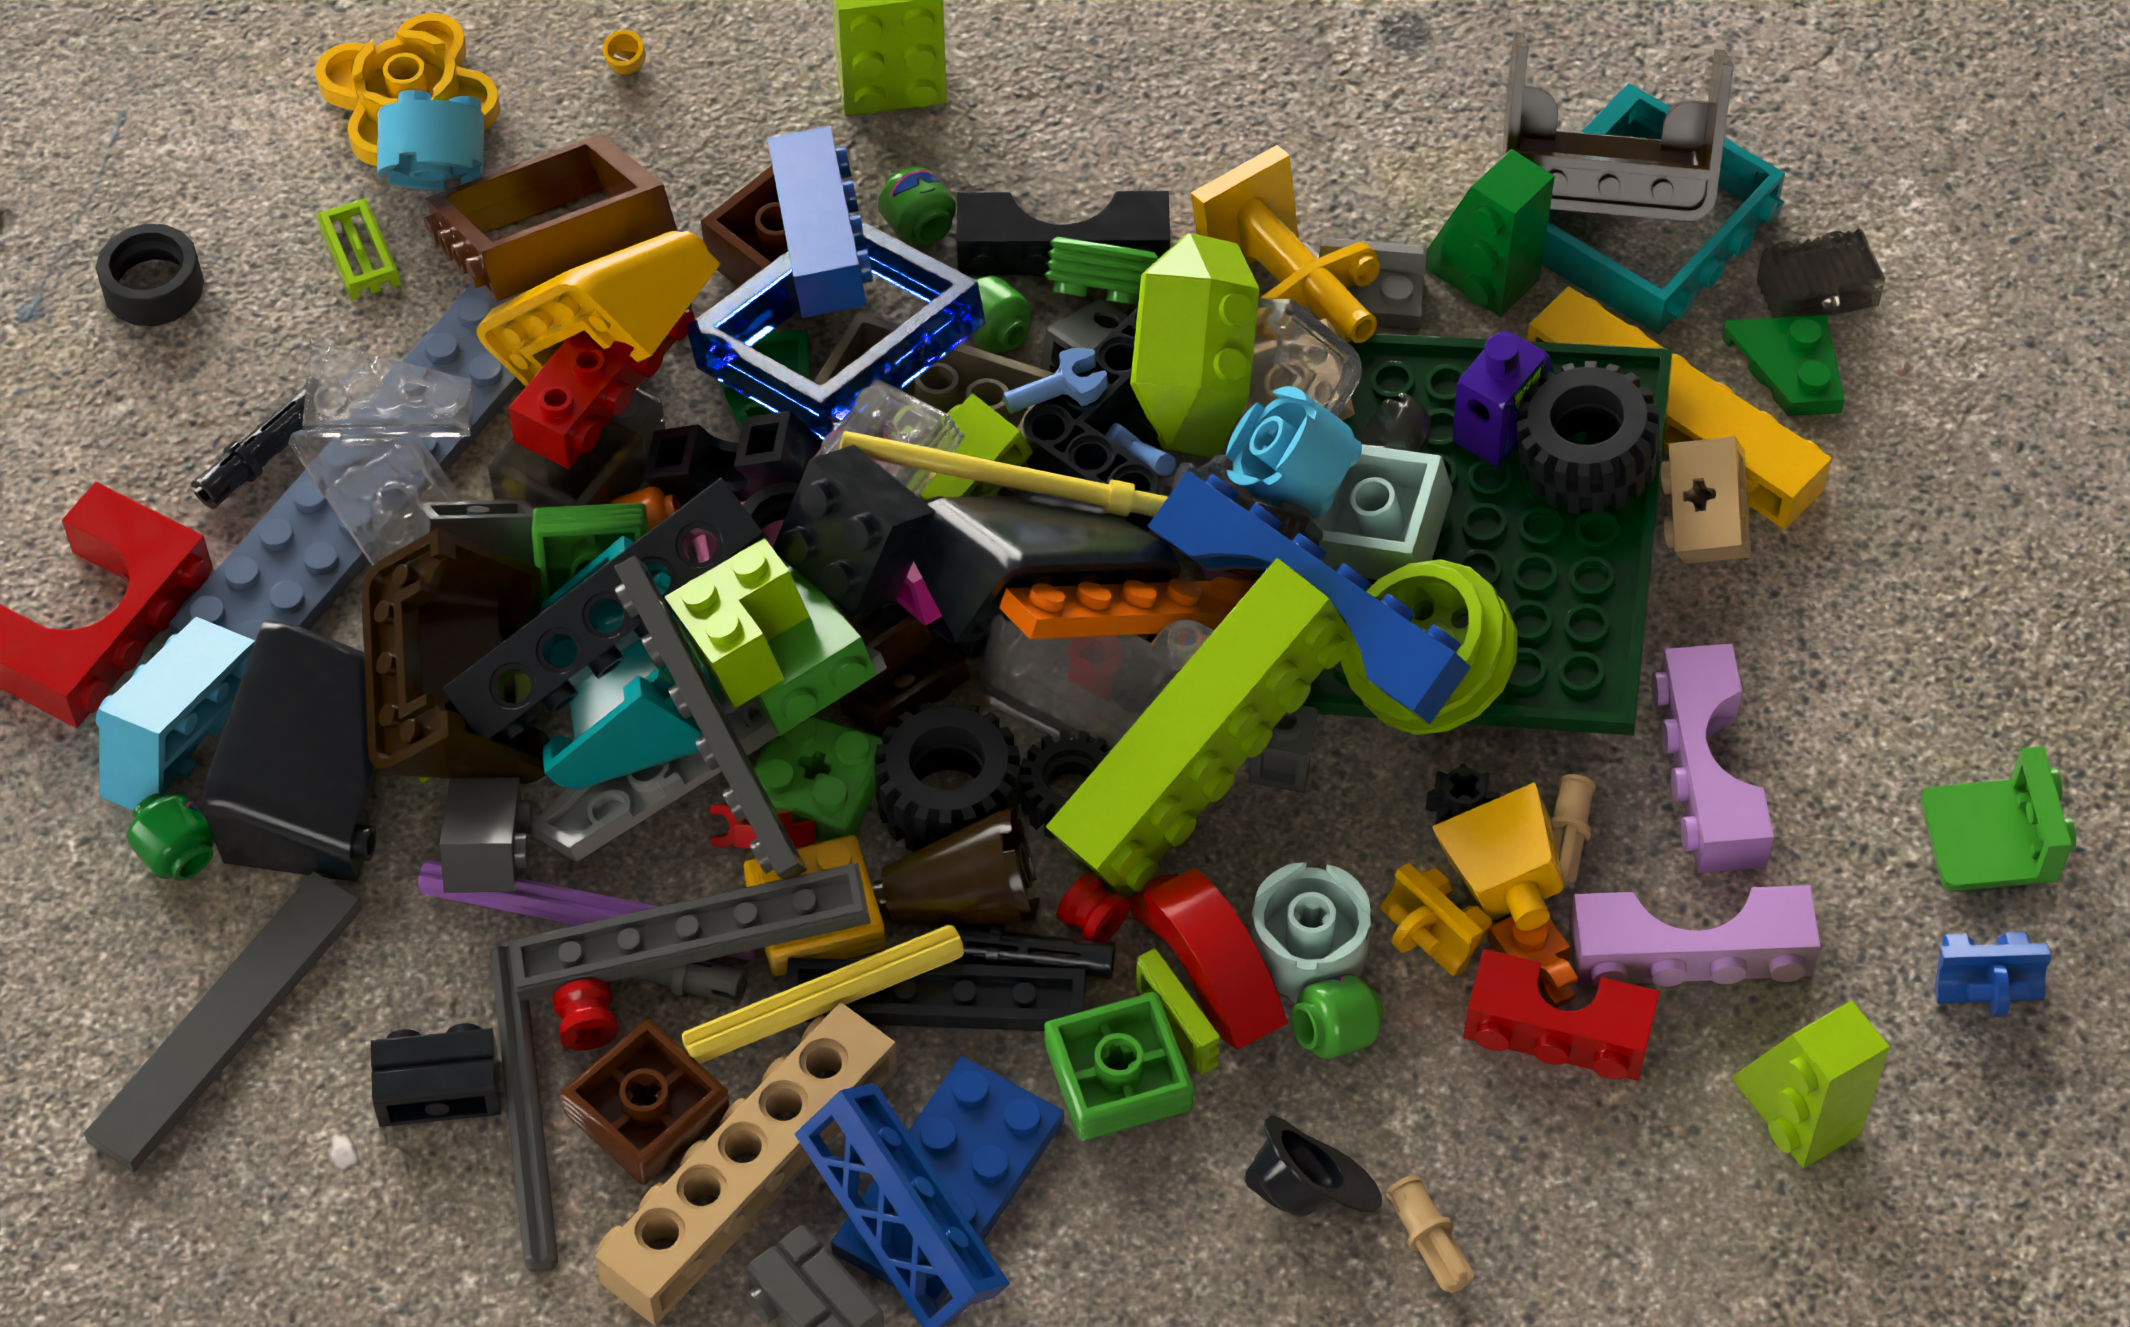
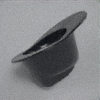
M1270 1116L1264 1121V1130L1268 1139L1255 1155L1253 1163L1246 1170L1244 1180L1247 1187L1269 1204L1298 1217L1307 1216L1332 1201L1360 1212H1374L1381 1207L1382 1195L1377 1184L1349 1156L1302 1133L1282 1118Z

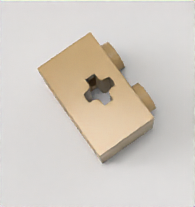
M1735 436L1669 443V461L1662 462L1661 465L1663 491L1665 495L1671 494L1672 515L1664 517V533L1668 549L1674 548L1675 553L1684 564L1751 558L1745 450ZM1709 491L1715 499L1707 500L1706 510L1699 511L1695 504L1702 502L1703 492Z

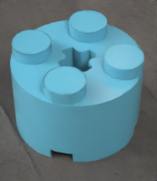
M422 90L399 92L398 102L384 105L378 111L377 176L382 178L388 173V183L399 187L421 190H445V180L461 178L462 185L483 177L484 114L481 111V101L468 96L453 97L449 101L431 100V94Z
M1292 386L1281 387L1272 392L1278 397L1277 399L1273 400L1266 407L1257 402L1239 421L1227 446L1226 457L1233 461V471L1227 470V474L1232 482L1283 518L1295 519L1307 514L1312 518H1319L1331 508L1334 502V492L1341 484L1348 469L1358 461L1362 453V445L1360 441L1354 438L1351 428L1302 390Z

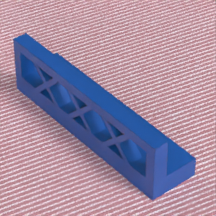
M876 1083L840 1090L795 1133L804 1150L921 1327H946L970 1305L995 1298L1010 1284ZM834 1120L846 1136L844 1157L834 1156L819 1135ZM859 1172L871 1174L879 1185L878 1208L866 1206L858 1194ZM893 1222L904 1224L913 1236L912 1258L899 1256L892 1245ZM927 1273L939 1276L953 1297L938 1312L925 1295Z

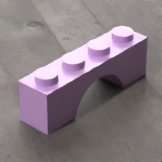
M1733 644L1665 649L1660 672L1652 673V696L1655 706L1664 707L1666 719L1662 720L1661 739L1665 754L1673 753L1676 768L1671 770V789L1674 801L1683 802L1686 817L1681 819V839L1684 851H1693L1697 873L1766 868L1774 834L1764 788L1745 783L1728 774L1715 761L1707 744V741L1716 732L1736 721L1743 690Z
M1811 885L1752 887L1745 906L1737 916L1719 927L1708 930H1683L1661 922L1643 907L1634 892L1574 894L1569 920L1574 971L1578 977L1576 985H1595L1598 987L1601 977L1625 983H1654L1663 987L1675 986L1684 981L1712 980L1718 984H1734L1743 979L1772 978L1778 982H1792L1802 977H1812L1821 947Z

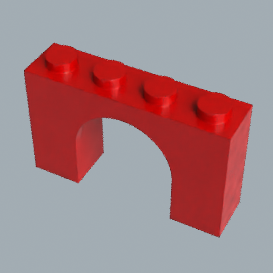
M97 481L94 482L62 519V523L72 553L114 573L128 583L126 593L119 605L106 617L88 626L74 629H55L38 624L0 604V689L75 728H78L90 713L96 712L99 709L103 700L108 696L109 690L124 672L132 670L138 664L146 646L159 631H164L169 627V622L175 617L179 607L193 591H198L208 580L213 568L204 535Z

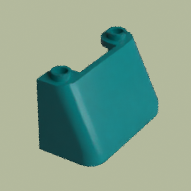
M625 536L619 538L542 603L539 614L634 542ZM661 569L651 571L650 573L663 595L670 586V574L668 571ZM611 604L600 610L596 618V625L600 632H613L621 626L624 619L622 606ZM564 639L553 646L550 653V660L553 666L556 665L559 668H564L573 663L577 656L575 641ZM640 639L621 652L625 659L613 671L599 679L592 674L575 687L579 694L570 702L574 741L564 736H555L543 747L544 774L549 776L557 785L573 790H581L700 752L695 743V739L703 735L693 716L687 719L682 717L669 694L668 688L676 684L666 665L659 669L655 666ZM692 651L721 706L719 687Z

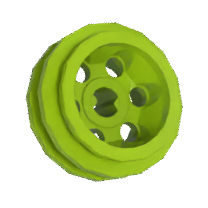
M1442 559L1409 563L1381 577L1366 591L1379 601H1382L1387 593L1401 601L1416 613L1411 622L1426 633L1432 624L1448 633L1462 644L1456 653L1471 666L1470 670L1429 725L1383 693L1368 680L1361 651L1354 636H1352L1348 640V649L1340 663L1351 690L1385 725L1415 735L1447 732L1480 716L1503 692L1517 660L1518 631L1506 603L1497 595L1493 586L1471 567ZM1467 615L1469 625L1464 628H1455V623L1459 616Z

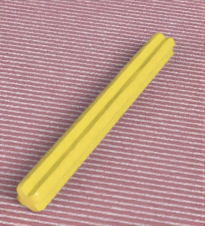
M946 925L691 1028L682 1034L684 1050L690 1057L701 1064L833 1010L840 1002L844 1005L950 963L964 955L961 937L954 926Z

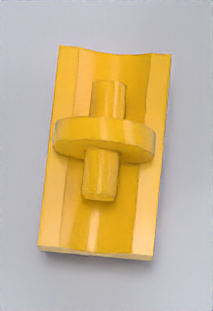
M1410 863L1398 868L1394 875V886L1380 907V910L1398 926L1392 936V945L1400 953H1406L1419 946L1453 977L1464 972L1475 949L1485 940L1492 925V918L1477 905L1468 906L1460 910L1449 900L1453 891L1450 880L1437 868L1422 873Z

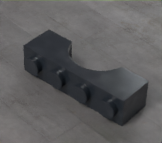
M1116 191L1109 204L1100 213L1085 221L1072 224L1048 223L1030 216L1017 205L1010 192H957L958 275H976L980 277L991 275L1043 276L1049 271L1045 263L1051 260L1047 253L1053 249L1049 242L1056 237L1155 252L1157 257L1160 258L1170 249L1169 191Z

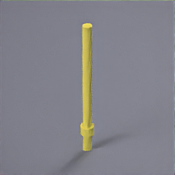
M843 431L839 449L855 445L872 460L1103 506L1105 513L1128 517L1130 512L1154 517L1168 498L1163 495L1135 490L1134 484L1111 479L1109 484L849 431Z

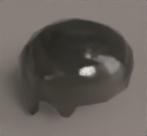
M1401 392L1398 396L1405 403L1386 399L1371 417L1358 438L1361 445L1424 453L1429 443L1431 418L1419 400Z

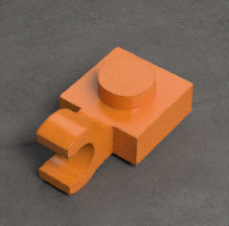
M1512 916L1491 925L1487 940L1496 952L1542 963L1538 984L1554 1008L1575 999L1576 994L1569 985L1576 983L1578 977L1567 962L1569 960L1570 946L1550 918L1543 926L1531 931L1517 929Z

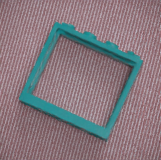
M1628 83L1580 133L1661 140L1663 119L1671 107ZM1724 138L1718 187L1744 201V203L1663 289L1548 222L1542 265L1659 335L1673 319L1680 321L1685 317L1694 302L1695 295L1703 287L1709 289L1718 281L1725 268V263L1734 254L1741 256L1747 250L1754 238L1755 231L1763 223L1769 225L1776 219L1785 202L1780 199L1785 172ZM1550 209L1548 221L1559 210Z

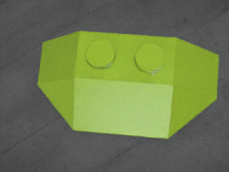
M1188 233L1179 239L1176 245L1164 253L1141 275L1130 384L1146 417L1159 435L1157 439L1163 451L1209 460L1217 459L1249 399L1260 289L1238 243Z

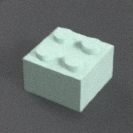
M1362 445V453L1358 461L1348 469L1341 484L1334 492V502L1331 508L1319 518H1309L1304 536L1326 552L1321 561L1335 571L1344 563L1363 577L1378 580L1409 563L1432 561L1453 491L1442 456Z

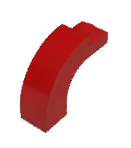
M1192 868L1181 875L1176 873L1174 875L1167 874L1155 877L1143 886L1142 891L1126 898L1130 901L1133 919L1162 937L1178 956L1197 991L1206 1018L1219 1034L1220 1039L1238 1050L1288 1024L1273 980L1251 936L1225 897L1201 872Z

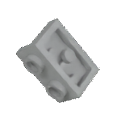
M1322 238L1320 240L1319 258L1354 243L1366 242L1377 253L1380 263L1379 274L1368 286L1359 287L1355 285L1346 289L1376 317L1377 326L1420 330L1424 273L1427 258L1426 247L1405 243L1359 241L1350 238ZM1315 314L1313 315V321H1320Z

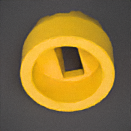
M618 30L610 34L604 41L603 54L606 63L615 73L619 75H632L642 68L645 62L646 51L643 41L637 33L631 30ZM614 54H617L618 56H620V57H622V58H625V59H628V60H623V59L615 58V57H614Z

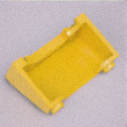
M687 231L667 232L572 268L491 309L476 328L477 336L483 346L525 387L567 338L584 330L603 349L609 348L614 341L624 342L634 347L630 356L636 362H640L653 355L721 263L708 251L704 241L697 235Z

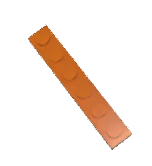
M1258 576L1257 579L1238 580L1216 577L1210 581H1187L1175 578L1169 582L1156 583L1128 580L1124 584L1101 585L1093 582H1081L1079 585L1051 586L1037 583L1032 587L1006 588L999 608L1030 640L1214 631L1261 576Z

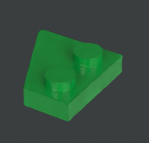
M1827 315L1724 320L1722 329L1723 341L1728 347L1735 344L1749 360L1748 370L1760 384L1765 385L1771 390L1774 401L1787 416L1842 413L1845 399Z

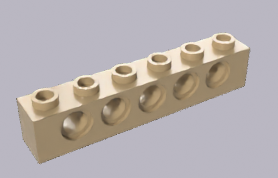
M842 1002L826 1017L821 1015L815 1018L805 1030L801 1043L787 1058L781 1056L772 1062L763 1075L761 1085L747 1099L740 1098L728 1108L722 1118L721 1126L706 1141L699 1140L688 1149L681 1161L680 1168L665 1184L659 1182L651 1187L641 1200L639 1211L623 1227L620 1225L615 1226L604 1236L595 1255L600 1284L656 1326L812 1162L795 1136V1133L840 1090L876 1083L879 1089H881L898 1071L896 1042ZM822 1070L837 1072L835 1076L826 1079L813 1076ZM784 1111L798 1114L796 1117L786 1121L773 1118L776 1114ZM834 1120L819 1135L825 1144L828 1145L841 1131V1128ZM743 1153H751L758 1156L748 1163H737L732 1160L737 1155ZM704 1195L717 1198L713 1203L706 1206L691 1204L694 1199ZM662 1238L676 1241L671 1247L662 1250L649 1247L654 1241Z

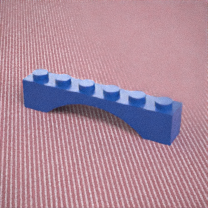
M1187 470L1147 527L1208 572L1231 569L1266 571L1276 558L1280 559L1330 598L1333 605L1348 623L1357 642L1368 680L1383 693L1430 725L1471 668L1456 653L1462 644L1434 624H1432L1427 633L1411 622L1416 613L1392 595L1387 593L1382 601L1376 599L1366 592L1371 582L1348 565L1342 563L1337 571L1321 561L1326 552L1302 534L1298 533L1293 541L1278 532V529L1283 523L1258 504L1254 503L1251 509L1247 511L1235 503L1234 500L1239 493L1217 476L1211 474L1205 482Z

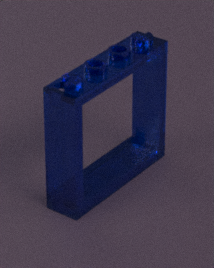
M863 221L861 222L866 246L857 247L856 251L867 249L872 273L929 304L824 385L819 386L751 348L752 345L800 310L789 251L686 326L697 369L775 413L791 411L822 440L829 444L842 436L843 431L851 429L986 324L978 281ZM833 417L838 419V421L834 424L832 423Z

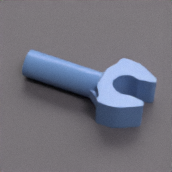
M1071 348L1062 351L1059 354L1060 366L1055 374L1002 393L1008 412L1012 414L1062 394L1069 395L1081 406L1095 402L1107 389V372L1100 371L1092 373L1087 377L1077 376V374L1087 372L1096 366L1095 350Z
M1114 423L1105 434L1107 438L1150 466L1156 473L1167 476L1175 469L1176 462L1172 455L1141 442L1123 426Z

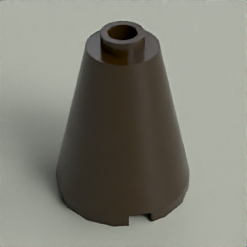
M1015 808L1003 809L882 867V879L873 882L874 896L880 914H890L894 924L1029 925L1038 923L1041 919L1040 897L1028 899L1027 889L1032 887V881L1037 880L1035 867L1021 819L1014 820Z

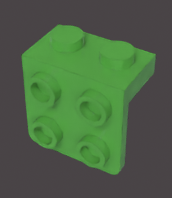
M2044 746L2021 748L2011 779L1928 787L1923 791L1920 803L1941 884L1945 889L1949 891H1965L2059 882L2069 852H2074L2076 848V830L2072 818L2064 817L2060 803L2062 798L2061 776L2056 767L2050 768Z

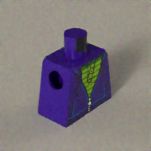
M1501 331L1486 341L1485 349L1463 373L1456 386L1453 443L1496 467H1499L1518 445L1517 411L1520 402H1525V392L1531 385L1541 386L1540 377L1549 371L1554 373L1550 356L1544 350L1509 331Z

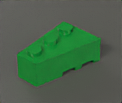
M1513 149L1508 151L1465 194L1427 248L1425 268L1463 292L1474 304L1484 306L1499 317H1502L1540 280L1555 176Z

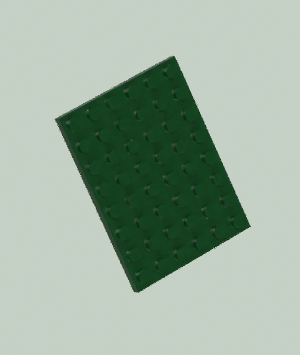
M1373 333L1363 343H1355L1352 340L1347 343L1343 341L1341 358L1355 415L1342 421L1351 428L1354 438L1360 441L1361 445L1442 456L1453 491L1432 560L1442 559L1471 567L1493 586L1497 595L1506 603L1518 631L1517 660L1503 692L1480 716L1464 724L1634 736L1672 370V349L1528 341L1544 350L1550 356L1555 375L1561 373V366L1573 363L1575 368L1585 367V361H1597V367L1606 369L1609 363L1619 366L1623 376L1632 372L1640 378V388L1648 386L1653 394V402L1658 407L1660 457L1659 464H1656V476L1652 483L1645 482V492L1637 499L1628 496L1627 506L1615 510L1612 505L1604 507L1603 514L1592 515V509H1581L1579 515L1568 513L1567 505L1564 504L1555 509L1546 504L1545 494L1537 497L1530 490L1529 480L1523 479L1520 470L1518 445L1503 463L1496 467L1453 443L1457 383L1463 373L1483 352L1488 339ZM1584 431L1573 434L1565 440L1580 445H1593L1610 439L1611 436L1597 431ZM1366 578L1368 581L1371 582V584H1370V586L1368 587V589H1369L1377 580ZM1464 614L1459 616L1456 620L1455 628H1464L1469 625L1468 616ZM1341 660L1333 668L1323 669L1311 683L1309 696L1302 704L1303 706L1316 708L1318 714L1378 718L1351 690L1340 663Z

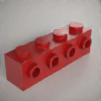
M692 303L653 355L640 362H636L630 356L634 347L624 342L614 341L609 348L603 349L585 330L567 338L508 407L514 442L570 469L582 453H588L594 448L600 437L601 430L614 415H620L624 412L631 400L632 393L646 377H652L658 371L664 355L677 340L681 341L688 335L695 318V314L692 311Z

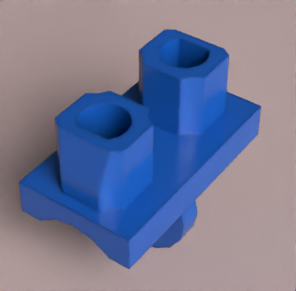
M2005 932L1996 939V945H1975L1974 940L1967 934H1946L1942 938V945L1940 946L1934 988L1937 1004L1987 1002L1992 1017H2006L2010 1001L2044 1000L2046 970L2051 960L2048 943H2032L2026 932Z

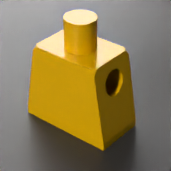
M1535 782L1432 826L1448 862L1477 905L1492 920H1497L1511 914L1517 929L1521 931L1535 930L1549 920L1550 913L1544 899L1560 893L1565 884L1551 818Z

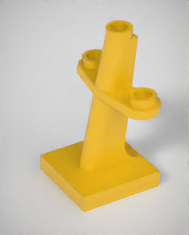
M1276 145L1191 192L1196 235L1238 243L1248 265L1256 260L1259 261L1281 282L1258 300L1256 328L1262 334L1273 336L1284 334L1293 324L1294 317L1307 306L1320 320L1327 318L1335 328L1336 335L1345 343L1351 340L1355 343H1363L1373 335L1377 327L1376 317L1346 288L1355 285L1365 287L1376 279L1380 271L1377 253L1366 242H1357L1317 258L1298 239L1291 163L1288 153Z

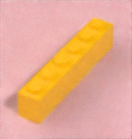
M1570 286L1529 323L1527 341L1663 348L1648 338L1642 330L1628 325L1605 310L1598 301L1585 297ZM1672 353L1664 450L1669 452V443L1735 436L1745 450L1748 506L1786 530L1824 491L1832 457L1824 453L1812 441L1804 440L1778 423L1771 414L1758 410L1735 395L1725 384L1715 382L1692 367L1682 356Z

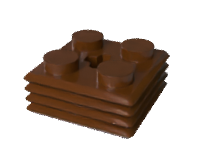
M649 1019L644 1020L560 1093L565 1115L642 1185L649 1183L717 1124L730 1107L727 1088ZM639 1099L646 1103L653 1102L656 1099L655 1103L648 1106L635 1105V1102Z

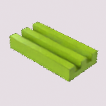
M366 198L316 213L319 228L350 301L361 298L359 291L367 288L371 294L380 292V284L389 282L391 288L401 285L397 267ZM360 215L382 268L373 270L351 216ZM340 221L362 272L361 275L354 276L332 222Z
M1153 948L1140 955L1136 965V990L1140 995L1151 992L1159 994L1178 1047L1196 1073L1199 1072L1200 1075H1203L1218 1067L1219 1060L1216 1056L1219 1055L1220 1049L1217 1046L1220 1043L1219 1034L1157 949Z

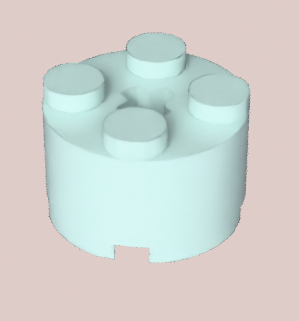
M1307 862L1292 863L1276 870L1262 882L1258 888L1252 909L1250 936L1279 993L1288 996L1296 1004L1299 993L1309 984L1345 974H1353L1359 978L1366 965L1371 929L1369 897L1362 885L1351 874L1339 867L1328 864L1326 869L1307 867Z

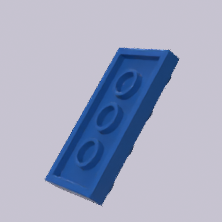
M960 1056L908 1132L983 1242L1064 1123V1110L971 1060ZM874 1179L862 1196V1200L866 1206L878 1208L879 1185ZM848 1217L831 1241L832 1254L896 1289ZM893 1222L892 1245L899 1256L912 1258L913 1236L904 1224ZM927 1273L925 1295L937 1311L949 1291L939 1276Z

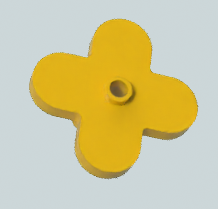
M426 13L410 18L400 26L393 39L384 41L375 46L374 40L367 44L350 42L336 45L322 54L315 67V75L321 96L334 106L354 111L348 122L351 149L358 159L373 166H377L378 111L384 105L398 102V94L401 91H426L431 94V100L449 101V99L459 96L477 98L481 101V111L484 114V131L493 125L500 112L498 91L493 80L481 72L461 67L466 57V43L462 27L453 18L439 13Z

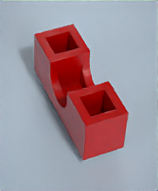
M1483 949L1467 1009L1464 1039L1476 1041L1480 1046L1489 1050L1502 1051L1509 1049L1533 1055L1538 1060L1551 1065L1566 1063L1591 1069L1598 1075L1608 1079L1628 1078L1639 1081L1660 991L1601 977L1596 996L1588 1006L1575 1011L1559 1010L1549 1005L1539 993L1538 981L1541 962Z

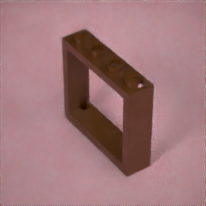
M601 133L425 198L431 215L424 217L426 229L431 234L434 246L438 247L441 245L447 260L451 261L454 259L461 274L468 273L475 288L482 287L496 302L528 291L572 268L664 233L677 231L664 184ZM600 191L608 198L491 242L484 235V233Z

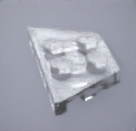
M413 426L298 430L290 436L288 444L372 566L414 541L416 502L464 501Z

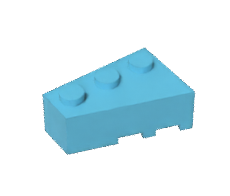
M195 617L178 634L171 635L164 647L147 664L140 665L123 687L114 695H109L103 700L96 715V725L99 727L100 797L133 811L142 800L150 795L161 794L164 797L177 776L188 780L197 767L196 761L190 759L206 734L217 738L226 725L255 640Z

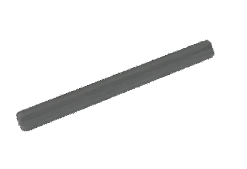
M498 946L494 948L490 955L522 1251L525 1267L530 1271L536 1272L542 1269L549 1270L554 1268L558 1263V1253L529 1000L520 1002L516 994L509 946Z

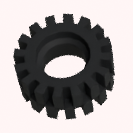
M1070 730L1060 731V741L1054 742L1051 735L1048 734L1041 738V749L1033 744L1027 750V759L1023 758L1020 765V800L1024 817L1029 815L1030 825L1035 830L1044 824V836L1054 840L1055 836L1046 828V825L1070 798L1053 793L1049 787L1051 781L1066 774H1077L1088 778L1111 751L1107 752L1106 740L1098 737L1091 744L1090 732L1081 730L1078 740L1070 739Z

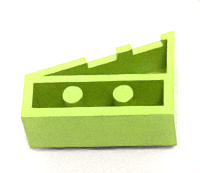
M1851 1000L1790 1035L1730 1078L1768 1124L1770 1136L1776 1146L1784 1153H1791L1804 1169L1862 1134L1890 1046Z

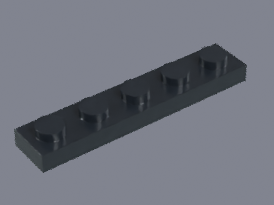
M788 958L785 991L860 960ZM945 964L846 1004V1006L872 1025L1045 1031L1044 1025L1047 1021L1084 1011L1085 969ZM831 1011L824 1013L822 1015L826 1017ZM814 1017L804 1022H812L817 1017Z

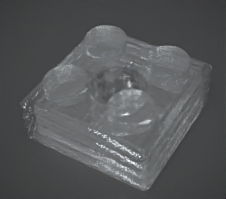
M875 380L858 395L854 407L839 426L823 439L821 448L814 457L839 450L843 431L952 453L964 439V433L960 432V428L955 426V422L950 419L949 414L881 380ZM874 460L917 496L921 494L936 475L935 472Z

